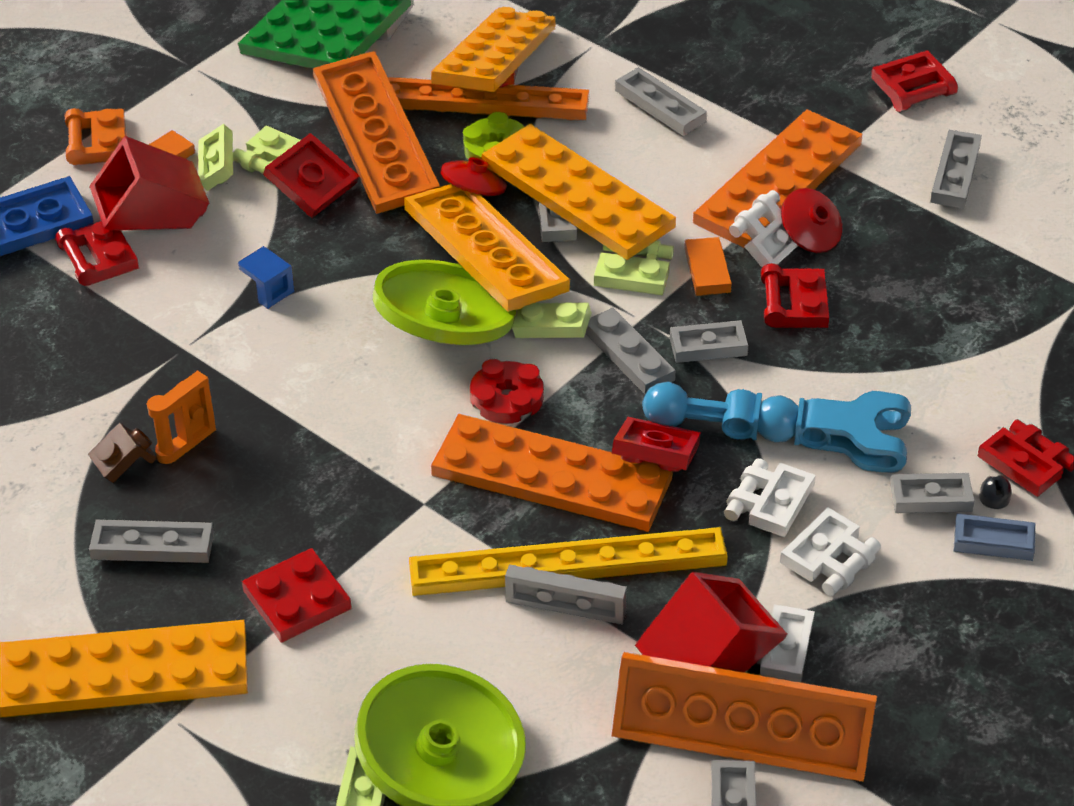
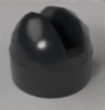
M1000 475L997 477H987L980 488V501L983 505L992 509L1006 507L1011 499V484L1005 477ZM996 489L1000 490L1001 494L996 495Z

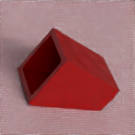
M127 136L123 137L89 186L103 227L110 231L192 228L199 217L205 214L210 204L192 161Z
M691 572L635 646L644 656L745 673L781 643L788 634L740 579Z

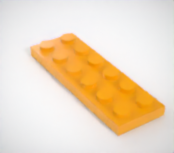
M512 7L497 8L431 71V84L495 92L555 30L556 17L545 16V13L542 11L522 13L515 12V9Z
M532 124L525 126L482 153V159L488 163V169L626 260L676 227V217Z
M449 184L404 198L405 210L507 312L570 292V279L481 195L464 191Z
M244 620L0 642V717L248 694L246 628Z

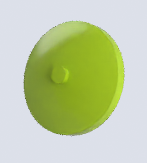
M438 260L404 261L382 270L376 277L372 300L379 314L395 327L423 339L455 345L482 344L505 336L514 324L516 310L507 312L460 264Z
M419 664L388 674L367 693L360 707L355 725V749L363 770L382 793L402 806H492L513 786L525 755L524 729L515 708L506 696L482 677L470 671L449 665Z

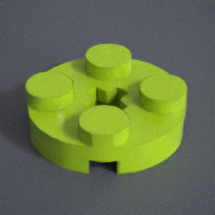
M493 112L488 118L474 122L463 130L466 158L468 160L471 157L482 159V153L521 130L524 126L516 120L509 119L507 114L503 112Z

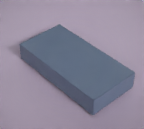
M957 513L953 552L1033 561L1036 523Z

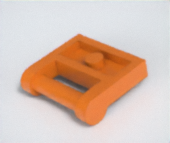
M72 108L65 113V124L69 132L66 160L72 165L107 162L123 137L126 136L124 108L103 109L92 112H83L80 109ZM91 128L92 147H84L82 145V129Z
M198 370L184 381L179 382L165 395H156L147 401L148 414L153 418L158 443L155 446L157 460L162 464L175 462L216 431L209 380L207 376ZM172 413H174L177 437L173 440L168 418Z

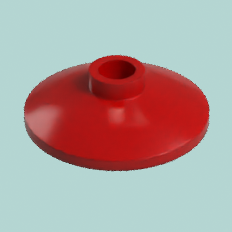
M471 157L468 161L446 162L441 168V175L447 182L470 193L496 196L503 194L507 187L506 181L488 169V163L480 158Z
M800 188L791 192L783 201L781 208L782 223L789 237L798 246L809 252L824 253L838 244L842 236V220L837 208L828 197L814 189Z

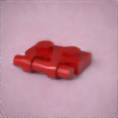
M1016 419L1011 424L1009 430L1004 427L982 443L978 449L977 457L1036 497L1040 496L1062 478L1064 468L1070 472L1074 470V456L1069 453L1067 446L1061 442H1052L1042 435L1041 429L1033 424L1026 425L1019 419Z

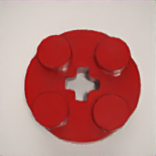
M489 359L483 362L482 369L473 376L470 383V401L472 406L474 407L475 405L480 410V415L483 418L495 423L511 424L520 422L522 415H526L531 412V415H534L543 404L544 384L540 377V370L533 364ZM502 390H513L508 395L502 394Z

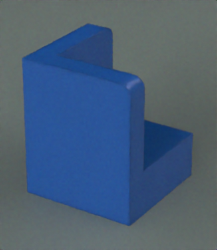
M266 247L259 248L238 262L239 270L256 281L258 302L265 308L269 309L294 292L292 266Z

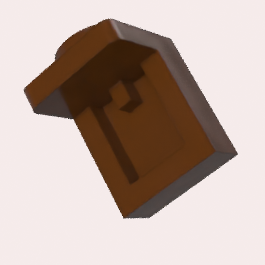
M120 422L88 453V456L104 478L112 483L139 457H142L151 464L157 459L149 448L153 444L149 437L140 429L135 428L132 431Z

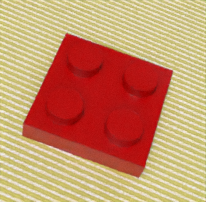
M309 133L265 166L263 175L311 218L357 184L360 176L312 133Z
M627 417L613 440L611 454L620 455L621 459L630 463H642L643 461L656 463L661 469L667 471L687 470L699 447L701 432Z
M312 548L242 580L244 593L281 643L352 609L351 598Z

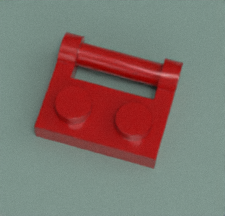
M928 50L872 68L871 78L892 100V104L898 112L909 109L912 104L940 95L948 97L956 94L958 91L956 79ZM933 81H936V82H937V83H935V84H932V85H929V86H925V87H922V88H919V89H916V90H913V91H910V92H907V93H906V91H905V90H908V89H911V88H914V87H918V86H921V85H924V84H927V83H930V82H933Z
M102 221L74 231L70 228H63L55 235L57 245L68 255L76 269L75 276L83 286H89L139 269L138 259L121 230L110 231L104 229ZM86 245L97 265L88 263L79 247Z
M773 263L764 265L761 268V280L765 284L767 308L764 310V321L767 326L774 328H828L829 309L824 269H781L779 265ZM779 286H789L791 310H785L781 306Z

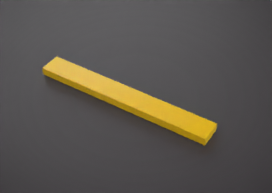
M721 527L414 556L409 557L412 596L505 587V575L509 564L532 567L537 570L563 575L569 574L584 579L727 566L728 556Z

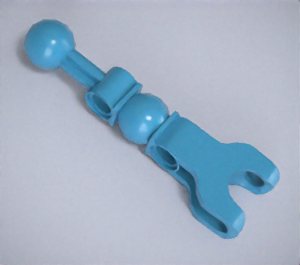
M668 381L657 383L650 387L642 401L646 419L661 425L676 427L683 423L685 418L720 422L722 423V431L734 439L752 438V440H757L758 432L765 439L774 443L786 442L795 437L794 445L802 444L811 449L844 453L855 465L867 471L898 472L907 462L905 443L899 438L881 432V430L901 429L909 421L912 410L911 404L905 396L900 394L870 391L853 401L820 398L804 400L805 398H800L798 406L792 399L782 395L771 396L762 401V393L755 394L749 390L737 389L728 393L726 401L722 402L689 398L679 385Z

